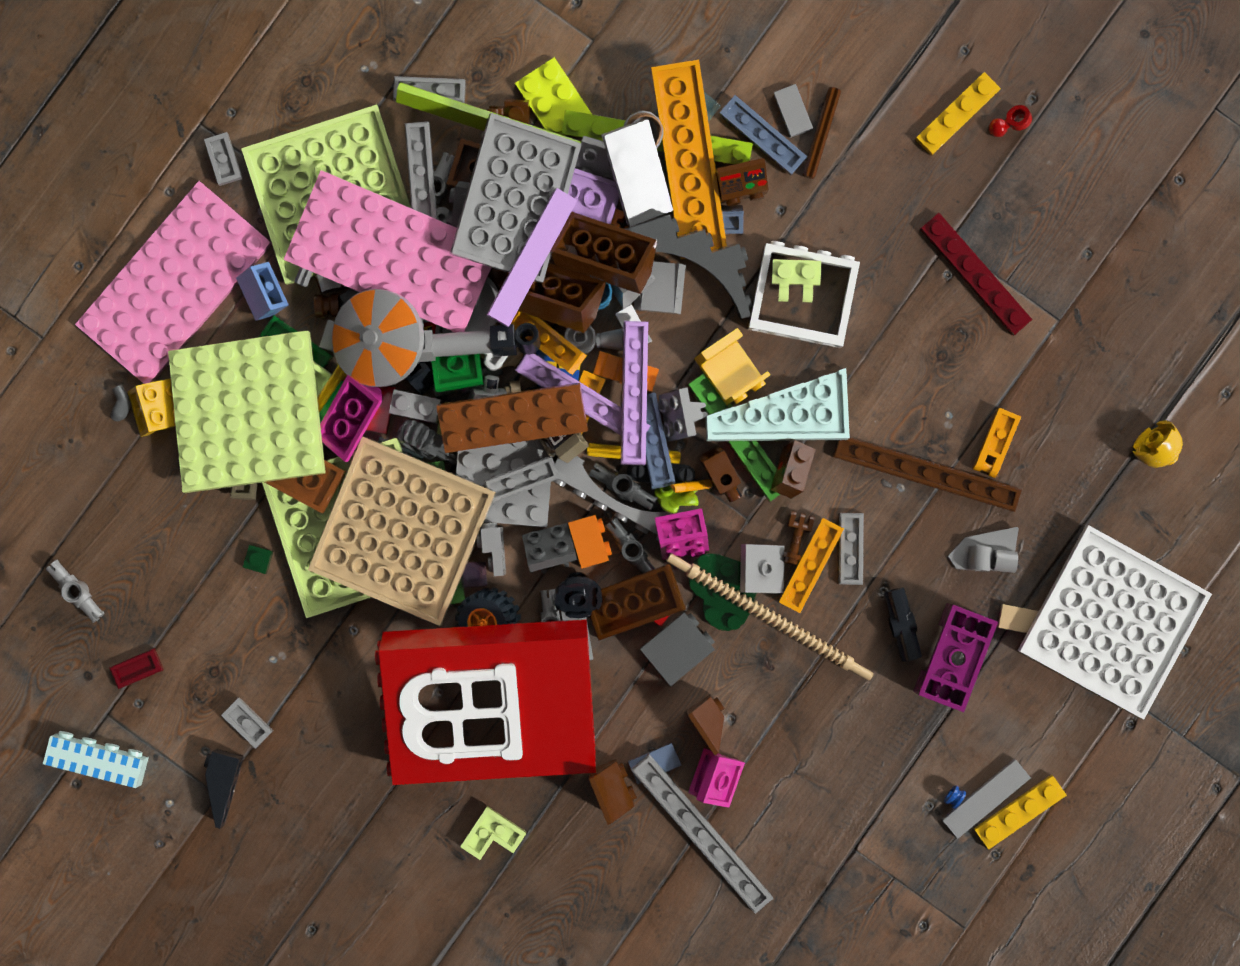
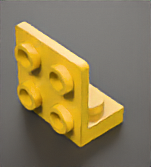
M171 378L138 385L127 392L140 437L176 426Z

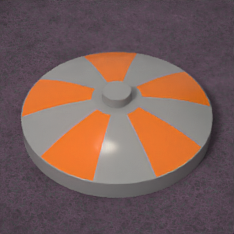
M371 289L354 295L342 306L333 325L332 346L335 358L341 369L362 385L385 387L402 381L414 370L423 351L424 331L419 314L407 299L392 291Z

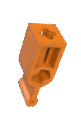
M600 351L593 374L622 384L623 358ZM647 365V392L652 393L659 369Z

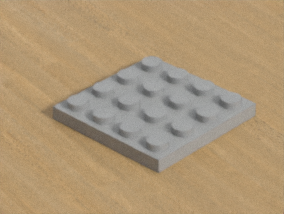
M540 439L457 451L455 475L486 488L484 480L549 456L541 445ZM551 482L491 503L484 522L547 527Z

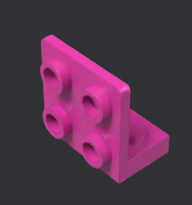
M702 509L655 517L662 560H667L670 553L682 558V556L688 555L698 557L709 551L708 535Z

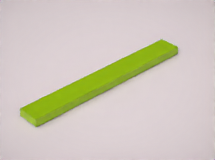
M399 83L397 88V103L482 131L485 130L489 114L493 113L404 83ZM514 120V121H516V122H519V123H522V124H525V125H528V126H531V127H534V128H537V129H540V130L549 132V133H551V134H554V135H557V136H560V137H563V138H566V139H569V140H572V141L581 143V141H578V140H575V139H572V138H569V137H566V136H563V135H560V134H557V133H554V132H550V131H547V130H544V129H541V128H538V127H535V126H532V125H529V124H526V123H523V122Z

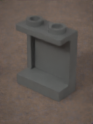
M682 612L678 618L640 647V650L670 686L715 650L712 646L715 641L706 631L703 634L696 626L700 623L691 613L686 615L685 612Z

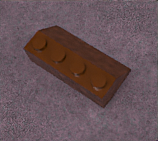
M571 212L550 253L556 266L641 294L651 276L657 240Z
M548 263L543 283L536 281L532 283L518 311L585 333L597 316L606 284L605 281ZM507 273L498 284L499 290L501 289L509 273Z

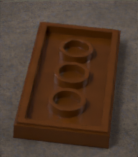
M667 564L602 588L601 607L599 610L596 608L592 611L590 618L598 641L686 610L671 565Z

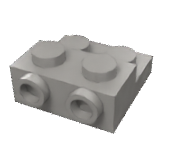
M497 523L482 524L481 533L477 536V546L482 548V553L492 552V557H488L489 572L493 571L494 576L506 575L503 527H497Z

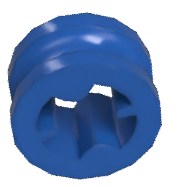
M954 785L946 795L944 803H950L951 807L956 809L964 800L966 791H960L959 787Z

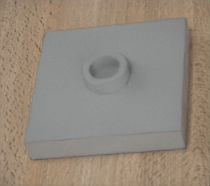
M741 544L740 592L783 593L784 546Z

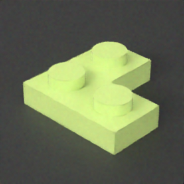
M487 806L460 847L481 860L493 840L514 853L527 832Z

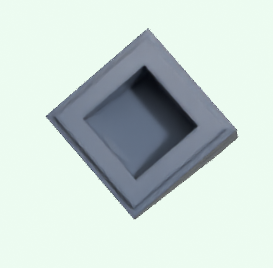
M721 205L725 234H743V206Z

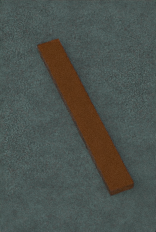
M851 437L848 440H837L832 456L836 459L1012 512L1016 511L1022 489Z

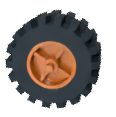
M484 588L464 599L462 604L458 606L457 611L459 613L455 615V621H458V624L455 627L518 624L517 622L521 620V614H517L519 606L518 604L514 606L512 603L514 598L512 596L506 597L507 592L504 590L498 593V588L490 590L489 588Z

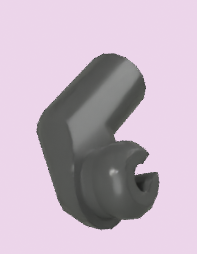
M123 385L112 389L117 401L110 413V417L116 422L125 419L132 406Z

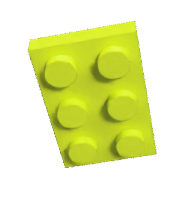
M555 57L515 83L523 98L529 100V107L547 131L567 136L561 134L565 110L592 114Z

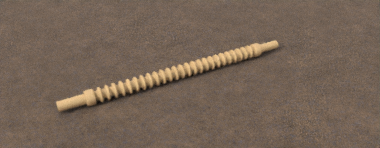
M672 553L667 557V562L686 572V576L690 579L696 578L697 583L701 581L703 586L708 585L709 590L713 588L714 593L720 592L719 595H725L726 600L730 598L731 603L737 602L738 607L742 605L743 610L748 609L750 614L754 612L755 617L760 616V620L765 619L767 624L772 623V627L777 626L778 631L783 630L784 634L789 633V637L794 636L795 641L801 640V644L806 643V647H812V651L818 650L819 655L823 653V657H829V661L835 660V664H840L842 669L846 671L851 670L866 680H871L873 672L854 662L853 657L849 655L844 656V652L839 653L838 648L833 649L832 645L827 646V642L822 643L821 638L815 639V635L810 636L809 631L805 633L804 628L798 629L797 624L793 626V622H787L785 617L781 619L780 614L775 615V611L770 612L768 607L763 608V604L758 605L757 600L753 602L751 597L746 598V594L741 595L740 590L734 591L735 588H729L728 583L724 585L723 580L717 581L716 576L712 578L711 573L706 574L704 569L701 571L698 565L694 563L691 565Z

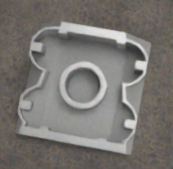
M653 262L652 274L655 280L635 299L634 310L681 314L686 265Z

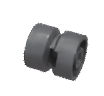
M591 326L588 327L585 333L567 328L565 332V339L584 354H588L593 350L596 343V335Z

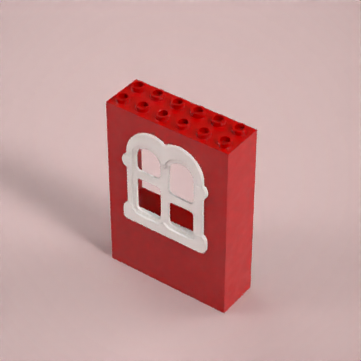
M587 619L383 632L382 639L377 642L378 650H375V663L380 665L377 683L378 687H382V695H380V709L384 710L382 730L387 732L384 750L385 754H389L387 776L392 777V785L596 773ZM498 680L501 683L502 706L475 708L473 706L471 684L475 681ZM459 683L462 689L463 707L460 710L429 711L419 703L418 694L426 685ZM496 717L504 720L505 743L480 746L465 745L462 725L464 720ZM451 721L454 745L447 748H434L427 745L422 738L423 728L430 722Z

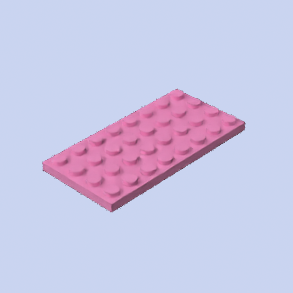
M322 170L318 175L284 257V260L358 292L371 289L395 292L413 305L420 318L453 332H465L492 268L450 254L457 230L456 227Z
M198 181L75 325L142 383H152L169 364L168 351L182 349L236 287L238 284L236 277L249 267L254 266L272 243L203 183Z

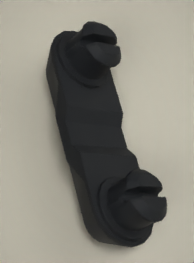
M671 463L675 484L695 480V471L691 466ZM646 464L628 465L627 475L633 481L650 483Z

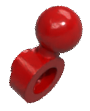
M1016 105L1008 111L1005 120L1001 118L992 120L989 124V132L994 137H1002L1010 127L1016 131L1024 130L1031 124L1032 115L1026 106Z

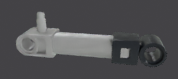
M420 318L424 331V346L419 362L436 361V357L486 353H492L493 357L517 355V347L521 353L530 355L537 352L541 345L538 329L531 323L521 324L516 330L514 325L510 324L509 327L504 325L490 326V330L433 334L432 330H424L423 319ZM527 336L533 337V339L528 342L523 341V338Z

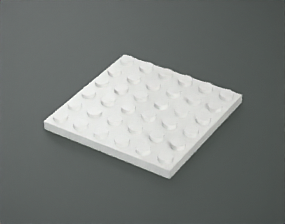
M1085 525L1018 651L1144 720L1212 594L1095 528Z

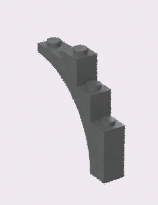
M670 215L624 228L656 239V252L678 255L705 268L727 291L735 305L738 316L741 319L751 316L749 310L753 309L749 295H744L742 288L746 286L742 272L738 273L737 271L745 268V261L748 260L744 247L740 248V244L734 243L711 251L710 247H713L714 243L710 232L706 233L704 229L677 237L676 233L679 232V227L676 219H671Z

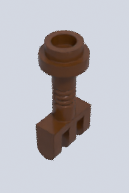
M791 511L787 527L793 528L794 533L789 552H784L783 554L785 558L784 563L798 566L802 559V556L798 555L803 532H812L815 516L810 515L808 524H805L806 514L801 513L797 522L795 521L796 511Z

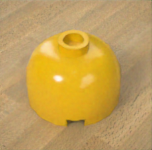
M1159 421L1156 423L1158 427L1153 430L1148 427L1138 436L1133 445V448L1136 450L1133 451L1134 455L1142 463L1153 468L1174 464L1178 460L1183 446L1182 437L1177 428L1170 421Z

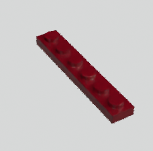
M940 213L936 214L920 228L923 234L1013 336L1033 320Z

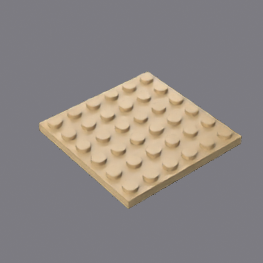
M362 437L308 570L441 626L496 492L369 438Z

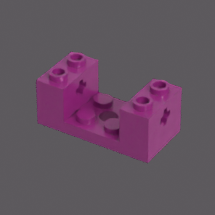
M946 603L938 624L943 628L927 670L920 671L913 692L919 696L964 712L998 622L956 605ZM960 651L964 655V661L960 665L952 663L951 657L954 652Z

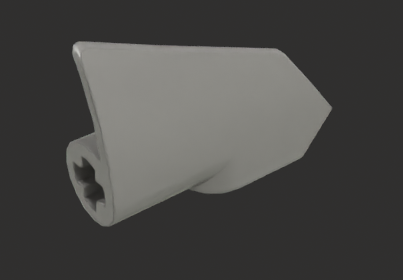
M1013 527L965 537L948 555V558L956 569L1015 573L1018 566V553L1015 550L1019 528Z

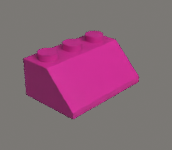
M347 375L320 423L322 443L344 462L349 461L382 403L381 390L378 387L362 385Z

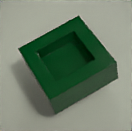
M249 545L242 568L267 574L274 551Z

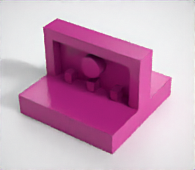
M704 748L688 793L697 797L696 800L729 808L745 762L719 753L714 755L710 749Z

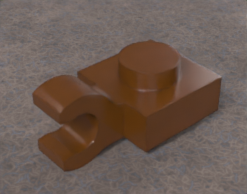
M506 99L504 106L493 105L487 109V111L530 124L529 100Z

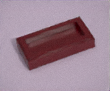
M155 648L109 667L118 689L164 670Z

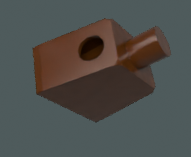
M719 445L698 456L719 494L724 493L729 503L736 501L742 496L737 488L741 481L725 451ZM724 474H727V478L724 481H721V477Z

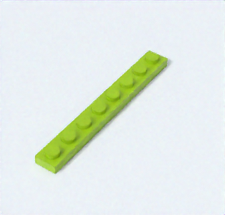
M565 110L561 134L582 138L587 136L603 141L601 134L623 127L626 120ZM711 136L714 161L728 164L750 161L753 143ZM662 141L656 149L657 151L664 152Z

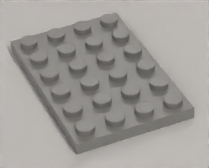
M490 113L450 254L509 273L554 189L558 188L568 194L581 143ZM550 252L534 281L543 283L551 256Z

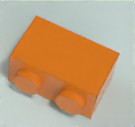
M593 515L568 523L581 569L609 561L608 556L612 555L609 541L604 542L602 533L606 532L602 518L597 519V516Z

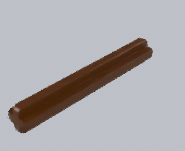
M829 87L803 171V176L806 178L814 179L841 94V90L838 88Z

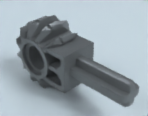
M406 420L399 427L396 438L405 448L429 460L437 456L456 467L457 451L445 453L441 435L415 420Z

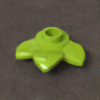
M670 486L655 489V497L658 498L657 502L661 504V508L672 514L677 513L679 506H698L699 502L695 494L698 490L676 493Z

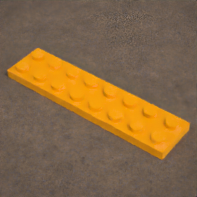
M699 60L651 67L658 118L663 126L662 144L673 215L679 227V232L676 235L678 237L704 229L706 233L710 232L714 246L710 247L711 251L725 247L727 243Z

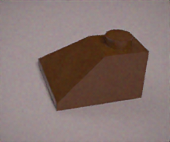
M708 695L686 711L713 754L717 755L720 749L724 715L721 711L725 708L717 697L713 699L711 695Z

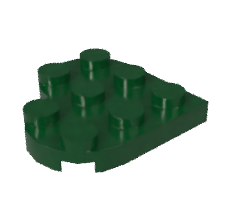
M713 553L701 555L693 561L694 564L700 567L701 571L704 569L706 574L711 573L712 578L716 576L717 581L723 580V584L728 583L729 588H735L734 591L740 590V561ZM688 577L690 588L697 596L704 599V616L711 626L718 630L731 631L739 629L745 623L750 614L748 609L743 610L742 605L738 607L737 602L731 603L730 598L726 600L725 595L720 596V592L714 593L713 588L709 590L708 585L703 586L701 581L697 583L696 578L690 579ZM745 593L746 598L751 597L754 602L757 593Z

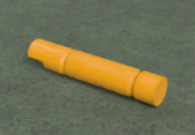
M706 479L671 484L670 487L674 492L682 493L710 489L712 481Z

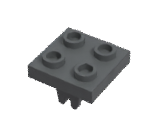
M568 523L522 535L530 572L541 570L542 574L547 573L546 568L563 563L565 567H569V562L577 560Z

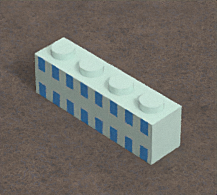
M59 731V734L50 736L43 761L44 765L133 788L142 785L149 758L142 756L143 752L134 749H128V752L119 750L120 746L105 743V746L96 744L97 740L82 737V740L73 738L72 733Z

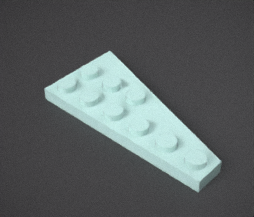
M846 368L706 416V441L848 440L850 435Z

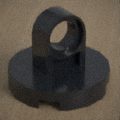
M573 572L555 589L554 602L556 609L565 612V616L569 618L589 617L592 615V611L596 608L599 610L601 607V588L595 581L589 579L585 573Z

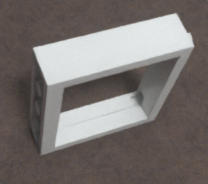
M771 241L770 244L766 243L748 330L842 348L860 262L854 261L855 257L841 255L838 258L831 256V252L817 250V253L808 252V248L795 245L793 249L784 247L785 243ZM771 253L802 260L821 261L822 264L850 269L837 335L758 320Z

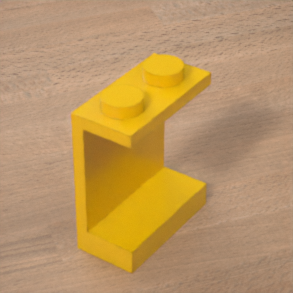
M738 328L694 358L726 405L733 401L738 404L748 397L747 391L753 389L754 392L766 384L764 380L770 376L768 371L761 375L742 349L738 340L743 335Z

